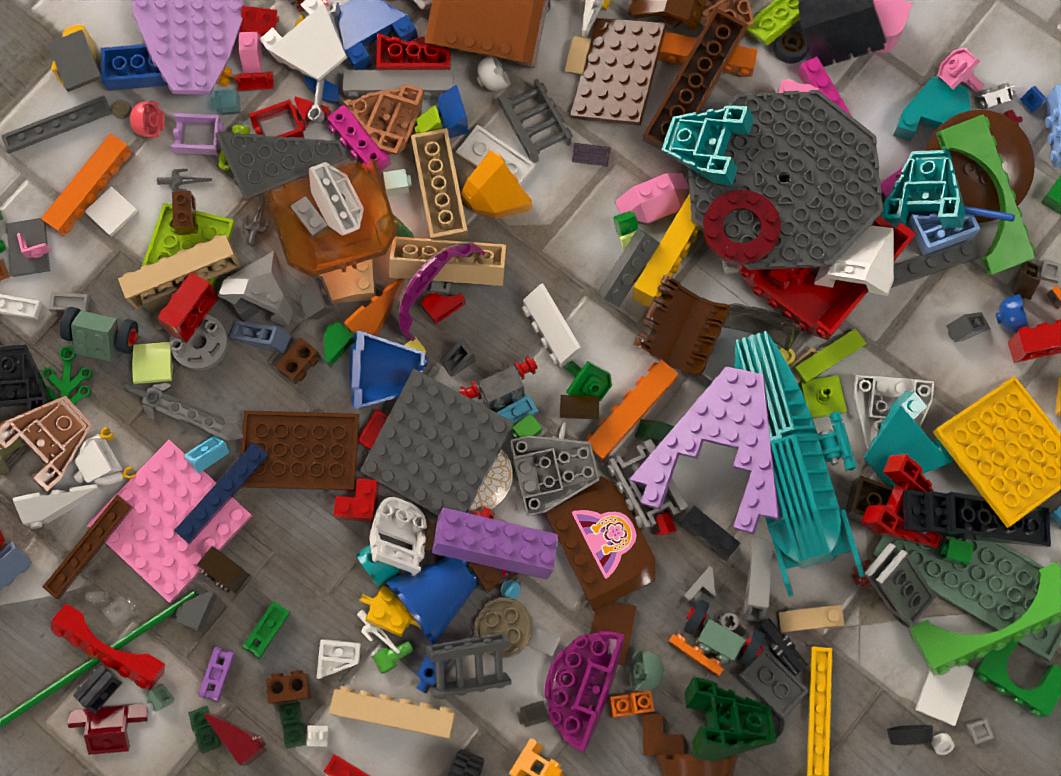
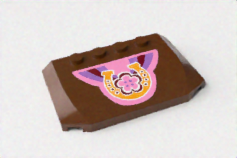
M603 476L599 477L598 482L544 513L554 533L558 534L557 539L593 612L655 581V557L640 528L637 526L632 512L628 509L623 495L614 484Z

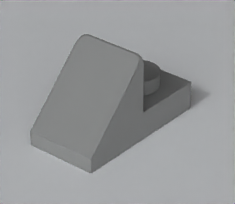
M711 566L706 569L683 596L686 602L689 603L691 600L695 602L702 594L700 589L704 590L714 599L715 586L713 568Z

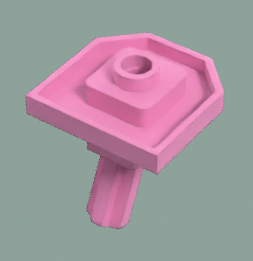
M965 47L954 50L940 64L938 76L952 89L961 81L968 84L975 92H979L984 87V84L972 72L980 61Z

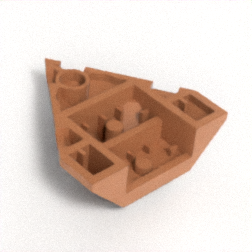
M405 84L400 86L401 88L394 90L386 89L363 95L359 99L344 100L345 105L379 149L398 155L408 147L411 135H413L415 130L414 127L417 125L416 119L421 116L424 89Z

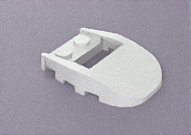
M388 497L381 502L376 511L370 533L373 562L378 560L411 572V576H415L421 570L419 562L424 559L425 530L427 529V524L423 512L417 506L395 497ZM382 533L411 544L412 551L381 540L378 534Z

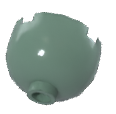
M637 650L632 657V660L635 661L634 668L630 667L629 671L631 686L636 688V691H651L657 688L662 679H664L666 674L665 667H663L661 659L655 653Z

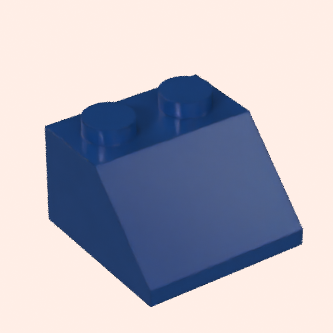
M455 85L437 98L438 106H436L439 117L441 116L443 120L441 122L442 129L447 128L449 138L469 133L465 109L458 86Z

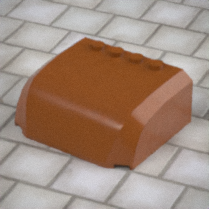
M433 0L424 43L445 49L453 48L513 60L517 65L535 68L549 0Z

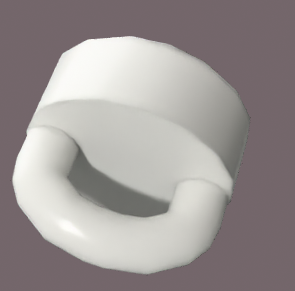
M938 734L933 737L931 742L935 752L939 755L948 754L954 748V742L948 734Z

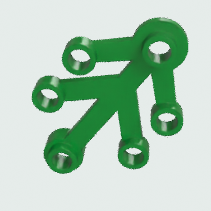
M64 346L59 351L60 358L64 360L62 381L50 367L44 368L42 375L61 392V397L66 396L69 399L70 392L84 380L91 379L93 371L88 367H84L71 380L72 361L75 360L77 354H74V349L71 346ZM71 352L72 356L67 358V354ZM48 371L52 372L50 376H46ZM85 371H89L87 376H84ZM46 385L47 389H50L49 393L52 400L58 399L54 395V390ZM81 386L78 393L69 400L76 405L81 399L90 397L92 391L88 386ZM88 389L87 394L83 395L82 391Z

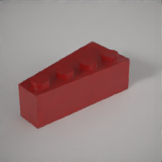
M378 33L376 67L377 70H451V53L449 49L431 45L424 46L414 41L406 42L400 40V38L384 37L383 34Z

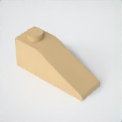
M842 605L778 613L780 631L782 633L841 628L844 626Z

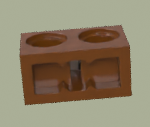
M191 191L172 192L173 228L178 235L197 234L196 199Z
M300 337L277 363L276 368L293 383L297 384L298 381L304 380L307 376V371L311 367L316 366L320 360V354ZM304 352H310L307 358L301 357ZM292 366H298L295 372H289Z
M303 670L292 671L291 675L283 676V673L272 674L271 678L266 679L269 704L311 699L309 674L303 673ZM297 680H302V689L296 691L294 683ZM277 683H282V692L276 694L274 686Z

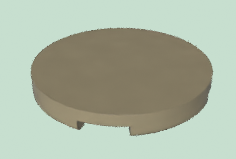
M507 597L496 598L486 603V606L483 607L475 620V637L504 632L510 640V648L502 651V658H510L522 652L529 644L533 633V621L528 609L519 601ZM494 651L486 652V653H488V654L494 656Z

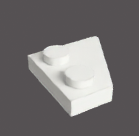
M321 639L316 679L359 664L361 643Z

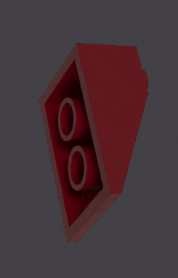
M210 713L204 715L239 765L248 766L267 751L264 747L266 742L260 735L257 736L217 715Z

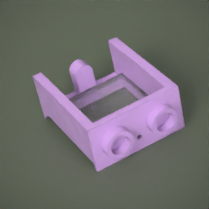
M174 113L177 127L173 129L175 144H171V148L175 155L201 154L219 156V150L222 149L215 133L224 132V122H221L219 115Z

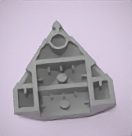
M274 251L223 280L218 294L219 297L234 304L240 298H243L271 311V321L286 328L289 326L293 309Z

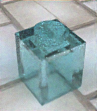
M236 89L214 91L215 98H212V107L216 109L218 115L240 114V96Z

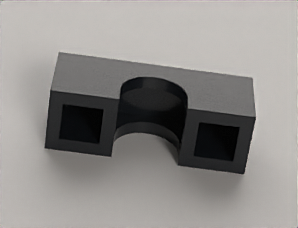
M696 506L691 508L680 523L691 534L699 536L710 545L711 550L725 561L729 559L741 544Z

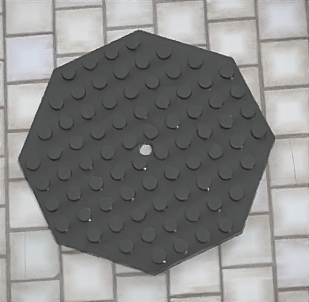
M810 90V92L784 91L783 93L757 92V94L750 95L738 93L726 106L748 107L754 117V121L749 135L731 133L724 154L725 157H731L738 168L733 185L713 183L688 167L691 222L703 231V220L706 210L716 198L734 190L753 191L766 197L775 206L781 221V232L775 248L758 262L744 264L743 266L748 270L832 267L883 212L876 135L819 90ZM786 175L789 178V182H780L779 176ZM744 209L734 210L723 221V231L733 242L749 243L760 234V220L751 211Z

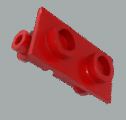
M273 72L239 73L235 75L237 91L274 89Z

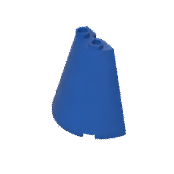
M355 331L353 340H356V344L351 345L349 368L350 390L354 392V396H351L353 408H361L398 398L413 369L423 373V367H427L428 359L425 356V352L362 331Z
M445 557L435 561L434 565L422 566L415 576H411V572H406L385 581L395 596L401 600L421 627L420 630L432 645L438 641L477 587L479 578L473 571H468L465 567L468 564L464 560Z

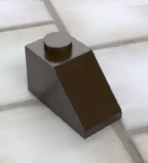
M1029 261L1023 262L1014 281L1012 293L1015 295L1020 294L1022 299L1031 300L1041 281L1042 266Z

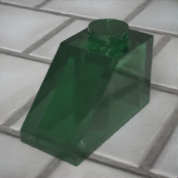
M641 419L634 438L643 441L651 439L653 444L658 446L674 426L662 421Z

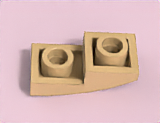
M573 37L565 68L566 72L583 74L592 39Z

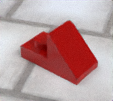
M295 96V104L307 128L311 120L308 117V112L312 105H314V102ZM321 105L325 116L324 120H327V117L331 115L330 108Z

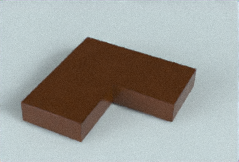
M642 714L643 756L684 755V734H663V714Z

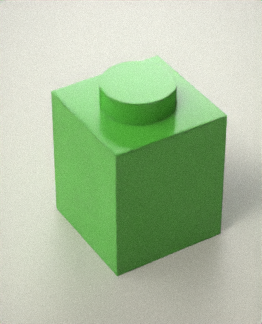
M531 413L512 428L514 439L525 436H539L543 433L542 427Z

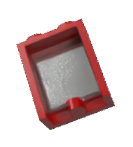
M290 99L249 114L256 135L305 138L303 131H306L303 121L298 120L299 111L296 104L292 105Z

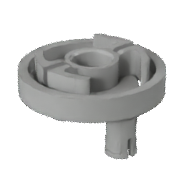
M210 315L205 317L204 322L200 324L187 344L172 335L170 336V349L173 356L187 369L194 371L210 369L216 366L227 352L229 344L227 332L223 325ZM197 338H206L207 342L203 348H194L193 344Z

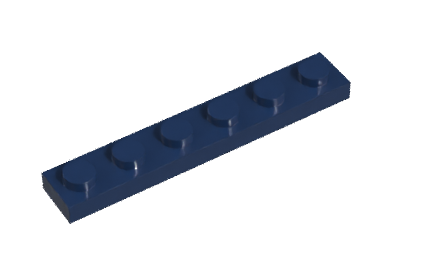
M253 443L174 531L187 543L191 544L264 463L269 455Z

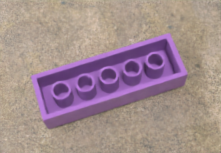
M443 508L437 519L432 553L548 579L554 570L558 534Z

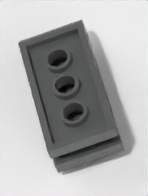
M891 543L864 573L888 609L894 613L893 616L908 628L913 626L936 598V595L908 552L904 550L899 552L897 547Z

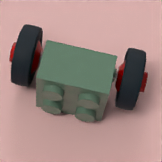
M68 307L65 310L60 323V336L64 340L73 341L74 354L111 362L117 351L130 354L133 351V345H136L139 329L136 321L125 319L118 331L117 318L81 311V309L75 307Z
M700 599L695 609H690L686 617L688 622L684 631L693 635L697 628L703 624L704 627L695 645L702 649L704 654L708 655V653L716 656L715 659L720 663L730 664L735 660L740 648L743 646L739 662L749 666L755 657L758 658L765 635L755 630L746 641L745 638L711 619L708 620L706 612L709 608V603Z

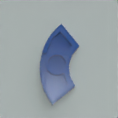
M304 74L308 88L315 94L317 80ZM325 79L322 100L328 103L339 104V85L332 84Z

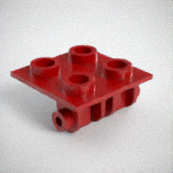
M242 5L241 18L243 19L240 25V32H258L262 37L272 28L276 31V23H279L278 10Z

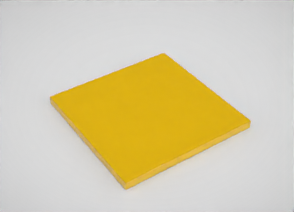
M1015 376L933 431L1007 528L1061 490V433Z

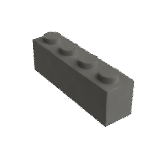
M638 228L598 290L600 296L615 306L620 307L660 242Z

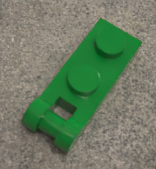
M273 601L242 649L252 652L254 657L260 659L291 612ZM256 639L262 642L259 647L254 644Z

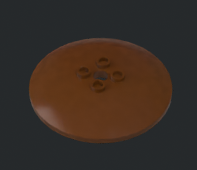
M971 110L951 117L935 130L924 151L941 150L936 132L984 114L990 122L989 130L991 136L993 135L996 139L997 146L995 147L997 153L1002 156V167L1009 175L1010 181L1008 183L1010 189H1013L1015 192L1016 206L1023 201L1033 181L1035 160L1029 139L1014 121L994 111ZM950 150L964 206L1000 212L997 190L986 171H979L974 160ZM974 215L977 223L997 220Z

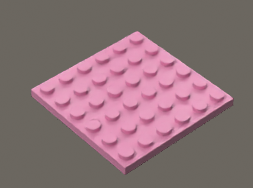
M170 440L116 494L120 495L134 508L105 543L169 603H172L200 573L199 571L202 568L197 564L210 547L214 546L221 551L253 516L232 497L191 544L174 531L176 527L215 486L216 482L204 471L197 473L184 458L185 454ZM114 496V497L104 506V508L87 524V526H88L89 528L94 524V522L98 519V517L103 513V511L107 508V506L111 503V501L115 498V496Z

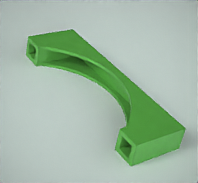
M983 114L938 131L936 136L941 150L949 149L956 151L979 164L994 183L999 197L1000 212L1015 215L1013 222L999 220L995 238L986 254L981 256L986 274H995L1034 259L1035 248L1029 242L1027 236L1029 235L1028 229L1021 220L1022 212L1016 206L1015 192L1013 189H1010L1008 183L1010 181L1009 175L1002 167L1003 159L997 153L995 137L991 136L989 130L990 122Z
M1055 562L1038 570L1040 585L1032 605L1020 619L1004 629L987 634H960L941 629L931 624L929 620L910 627V636L932 675H944L953 667H962L973 658H982L991 650H1000L1011 641L1018 642L1029 633H1038L1049 624L1056 625L1061 622V567Z

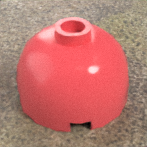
M145 101L136 104L132 108L129 120L136 134L145 138L160 136L158 134L160 130L163 131L165 116L163 110H160L157 106L159 103Z

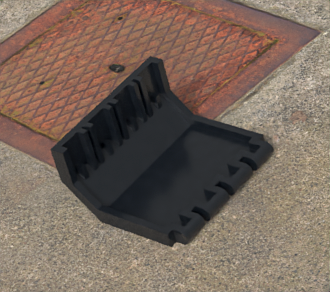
M799 0L798 8L802 30L812 57H818L823 67L833 65V59H835L836 63L850 60V53L856 58L869 54L868 48L871 49L872 53L885 49L884 43H886L887 39L874 0Z

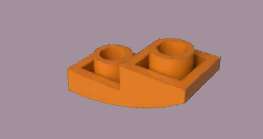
M651 691L608 698L612 718L654 711Z

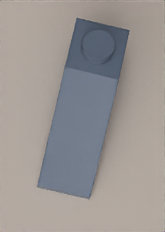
M236 320L229 336L230 339L281 353H285L291 337L275 326Z

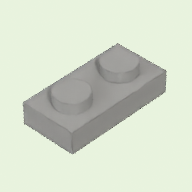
M306 196L290 206V209L312 238L328 228L327 223Z

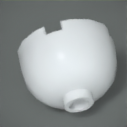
M486 56L481 60L477 69L479 76L476 78L481 87L485 86L491 91H500L510 85L509 77L506 71L504 72L501 68L502 64L497 57Z

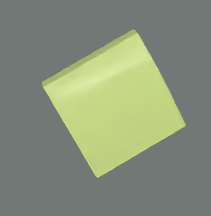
M170 342L133 345L132 371L134 384L172 381L173 364Z

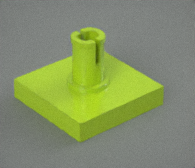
M839 375L812 379L806 384L803 381L800 382L801 391L812 419L829 417L833 412L847 413Z

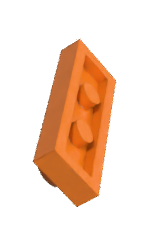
M673 634L667 643L715 676H720L724 669L720 667L721 663L713 657L709 659L704 656L702 649L697 646L691 647L688 645V640L680 634L677 636Z

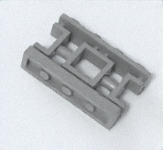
M651 439L636 447L635 450L639 455L638 457L624 463L620 455L615 458L609 459L607 466L612 477L615 476L617 480L616 486L621 494L624 493L627 499L625 502L630 511L633 510L636 515L634 519L639 528L642 527L644 531L656 525L653 518L654 515L668 509L671 516L674 517L676 514L679 515L685 512L688 508L673 478H671L667 490L671 501L663 504L661 510L654 508L644 516L639 506L641 505L642 496L636 484L630 480L631 477L627 479V482L624 479L621 471L631 467L635 473L640 467L638 463L645 460L646 456L648 458L656 449Z

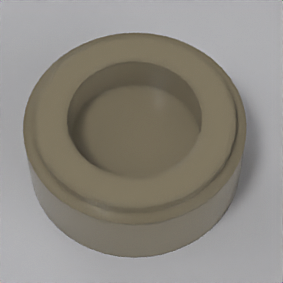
M118 100L113 104L112 111L117 118L126 119L130 116L132 108L127 101Z

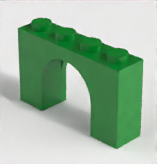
M1011 641L1004 648L987 652V655L979 659L973 672L977 675L976 678L986 684L989 682L995 686L994 690L1002 695L1007 694L1012 697V701L1022 707L1024 705L1029 708V712L1038 718L1050 716L1061 697L1060 666L1056 664L1049 665L1039 683L1033 689L1025 690L1014 685L1007 674L1008 659L1018 642Z

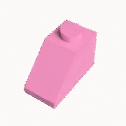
M239 32V53L244 74L262 72V43L259 40L261 36L258 32Z

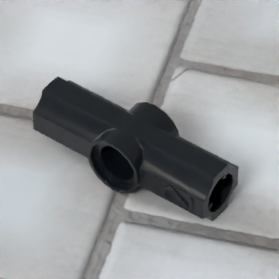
M770 618L756 628L757 631L765 635L764 640L768 643V647L774 656L782 660L794 676L798 675L808 666V663L795 649L796 647L786 634H783Z

